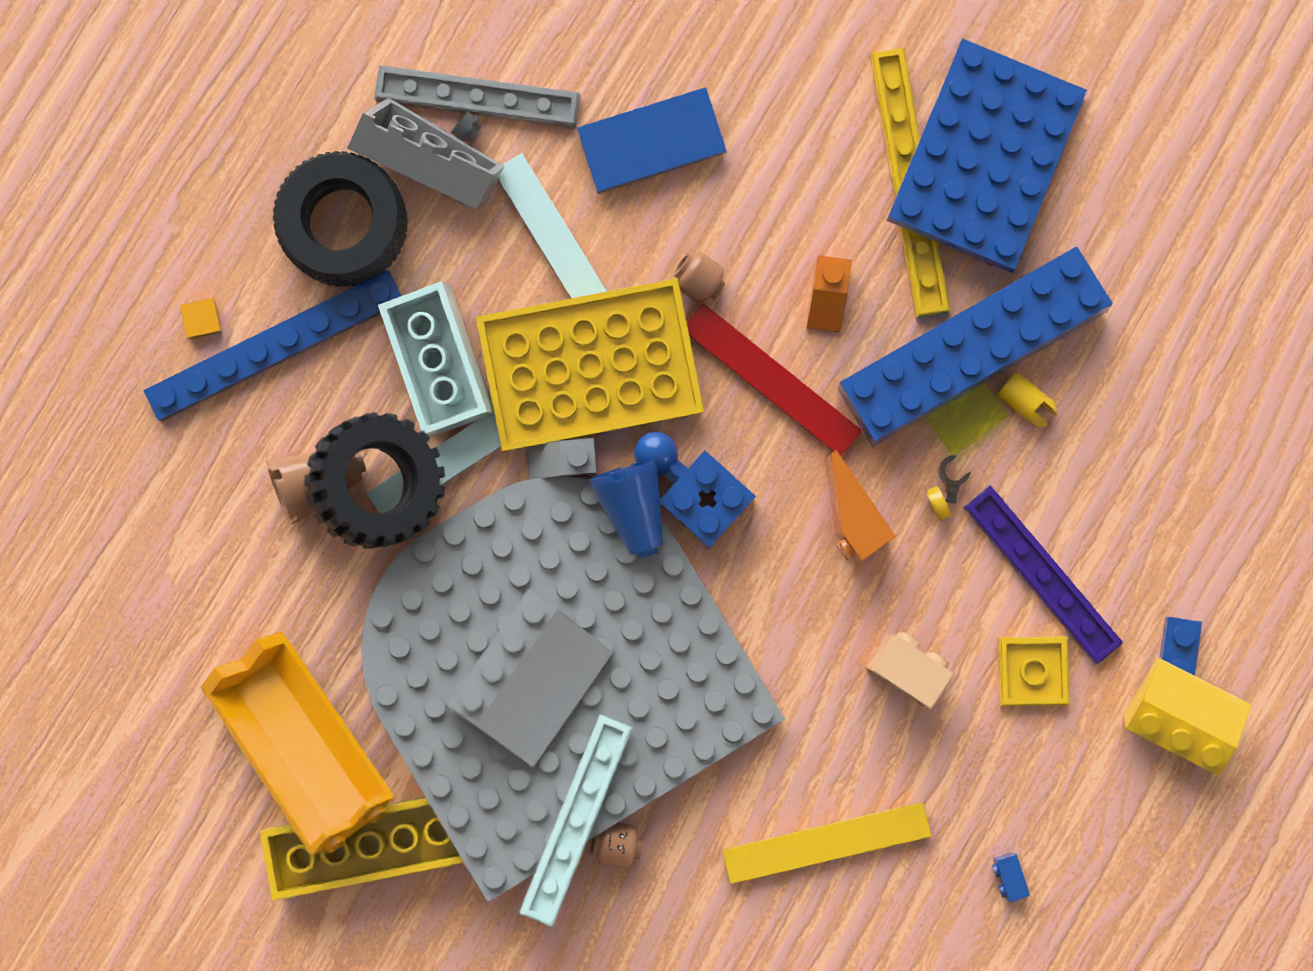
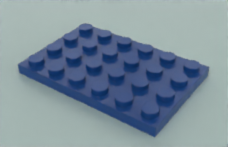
M962 38L886 221L1013 273L1087 90Z

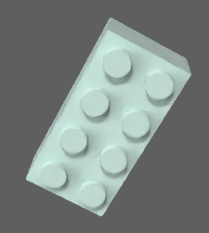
M441 281L378 305L421 431L424 430L428 436L433 437L495 414L450 285Z

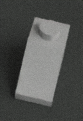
M594 438L556 441L527 447L529 480L539 477L597 475Z

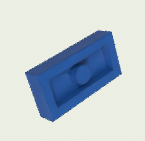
M1165 617L1159 658L1195 676L1202 622Z

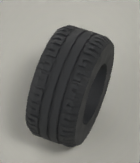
M333 151V153L326 152L323 155L321 153L317 154L316 157H310L308 161H303L300 166L298 164L295 170L289 173L288 177L286 176L285 182L279 187L280 191L277 192V199L274 201L273 226L275 235L278 238L277 241L283 252L304 274L314 280H318L320 283H326L331 286H356L385 272L392 265L391 263L395 262L407 236V211L405 202L396 184L377 163L352 152L349 154L347 151ZM334 191H356L368 201L372 210L373 220L368 233L359 243L347 249L331 250L322 246L316 241L310 229V218L314 207L324 196Z

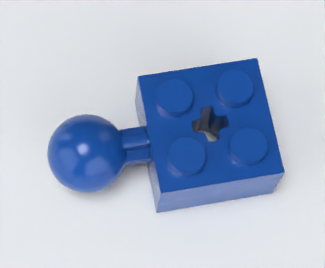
M661 432L648 433L641 437L635 446L634 458L636 463L643 465L644 461L654 459L658 475L664 474L674 483L660 499V505L708 549L756 497L705 450L687 468L677 459V446L674 440L667 434ZM712 492L715 495L713 501L716 505L713 508L709 505L702 508L699 505L701 501L699 493L708 494Z

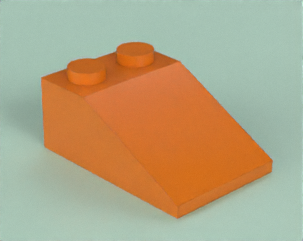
M836 450L825 459L835 532L840 540L836 543V546L846 560L853 559L854 562H859L896 538V536Z

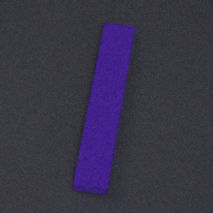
M991 485L963 507L1094 664L1098 665L1123 644V641Z

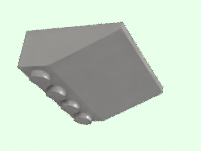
M528 589L450 699L447 708L533 768L613 652L559 609Z

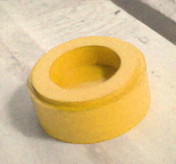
M938 485L928 489L926 494L938 519L943 521L951 517L950 509Z

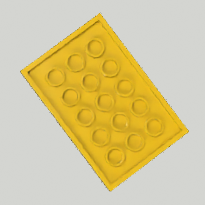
M678 278L476 317L502 452L704 413Z

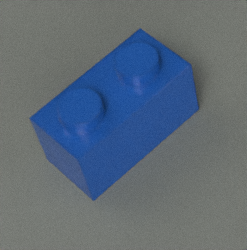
M1012 852L993 858L995 864L992 865L995 877L1000 879L1001 885L998 887L1002 898L1006 897L1007 901L1013 902L1029 897L1030 893L1017 854Z

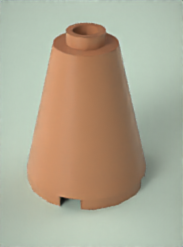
M360 452L350 459L347 466L346 484L348 489L362 480L361 473L366 471ZM314 453L277 457L266 461L270 468L268 469L269 476L279 503L286 506L287 513L284 514L289 524L297 523L316 511L314 504L308 505L306 496L310 494V487L305 486V475L310 472L307 462L310 455Z

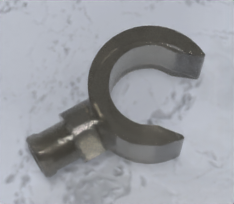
M957 455L945 458L938 467V476L946 485V503H957L959 487L968 480L971 473L963 475L956 481L947 477L945 473L946 465Z

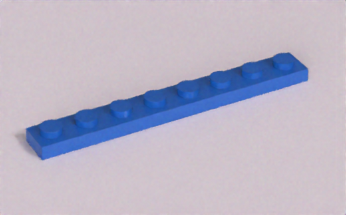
M387 270L143 391L158 421L162 422L381 314L378 305L402 295L390 271Z

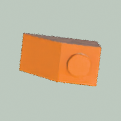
M817 256L814 264L806 328L840 333L848 294L851 259Z

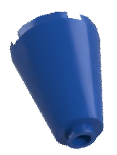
M655 460L644 461L643 465L633 463L629 467L622 469L619 467L592 477L589 480L591 488L630 554H637L639 559L657 554V547L663 544L658 472Z

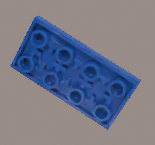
M706 87L577 127L597 194L723 155L727 152Z

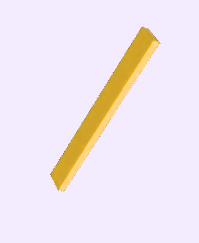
M904 47L870 53L894 198L897 196L920 140ZM900 227L915 318L949 313L950 306L939 243Z

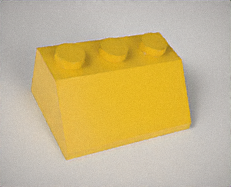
M1157 657L1124 713L1125 727L1127 730L1220 776L1237 749L1251 704Z

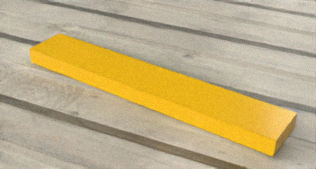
M918 802L724 848L722 852L729 882L733 884L931 837L924 803Z

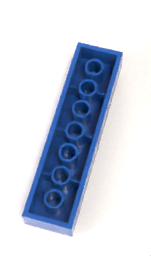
M1076 246L839 383L838 391L871 446L874 447L1107 313L1113 303Z

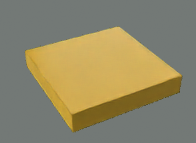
M1068 636L997 637L999 706L1070 705Z

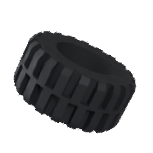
M377 412L366 413L337 425L328 431L329 433L316 444V451L310 455L307 462L310 472L305 475V486L310 487V494L306 498L308 505L314 504L317 510L314 517L318 523L324 522L329 527L327 532L334 538L340 536L344 539L345 544L351 546L361 545L365 549L387 547L413 538L415 533L423 531L429 525L428 519L430 517L436 516L440 508L437 500L444 497L445 486L440 485V478L445 477L444 466H437L435 458L441 455L437 447L431 449L426 443L430 440V437L424 430L419 433L414 430L415 423L410 420L399 421L397 420V415L385 413L384 415H378ZM377 449L386 453L396 462L403 478L402 496L399 503L388 512L379 514L367 512L358 506L350 496L346 484L347 466L350 459L362 450Z

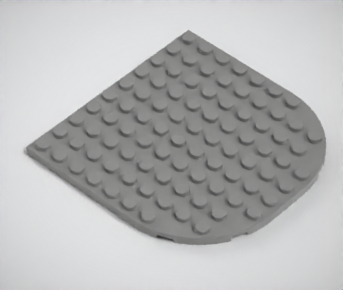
M566 476L553 478L539 477L521 481L485 497L415 539L390 564L371 597L365 616L361 655L362 669L371 702L382 724L487 902L536 873L599 715L632 727V730L588 840L785 720L668 527L661 521L663 544L657 547V554L641 559L638 558L637 554H630L593 492L590 479ZM528 589L559 609L613 652L533 768L447 708L450 699Z

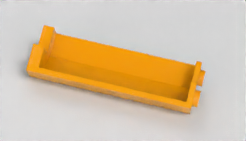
M283 631L257 638L242 659L214 667L200 688L311 856L324 850L327 853L335 851L344 844L345 839L367 823L376 822L387 813L385 808L395 796Z

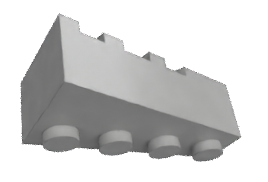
M390 98L385 99L362 114L347 147L349 150L456 199L466 207L478 209L488 201L505 167Z

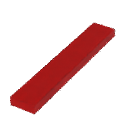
M704 303L687 322L690 338L832 452L837 450L840 456H842L862 430Z

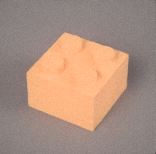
M898 632L897 635L887 634L865 668L920 705L931 709L954 674L947 669L949 662L934 652L930 653L927 651L924 654L917 649L920 643L904 632Z

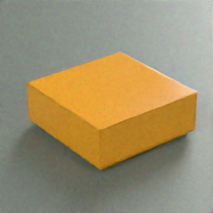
M214 298L180 305L188 339L222 332L217 304Z

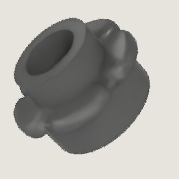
M467 111L452 129L451 133L459 140L465 139L469 143L481 128L477 124L479 116L474 117Z

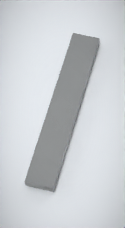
M379 65L374 99L375 101L382 102L390 98L401 105L460 113L468 111L474 115L575 128L580 93Z

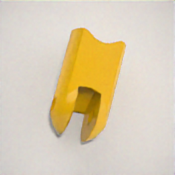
M1017 371L997 394V397L1035 427L1048 426V423L1035 412L1040 405L1051 414L1057 416L1058 409L1056 403Z

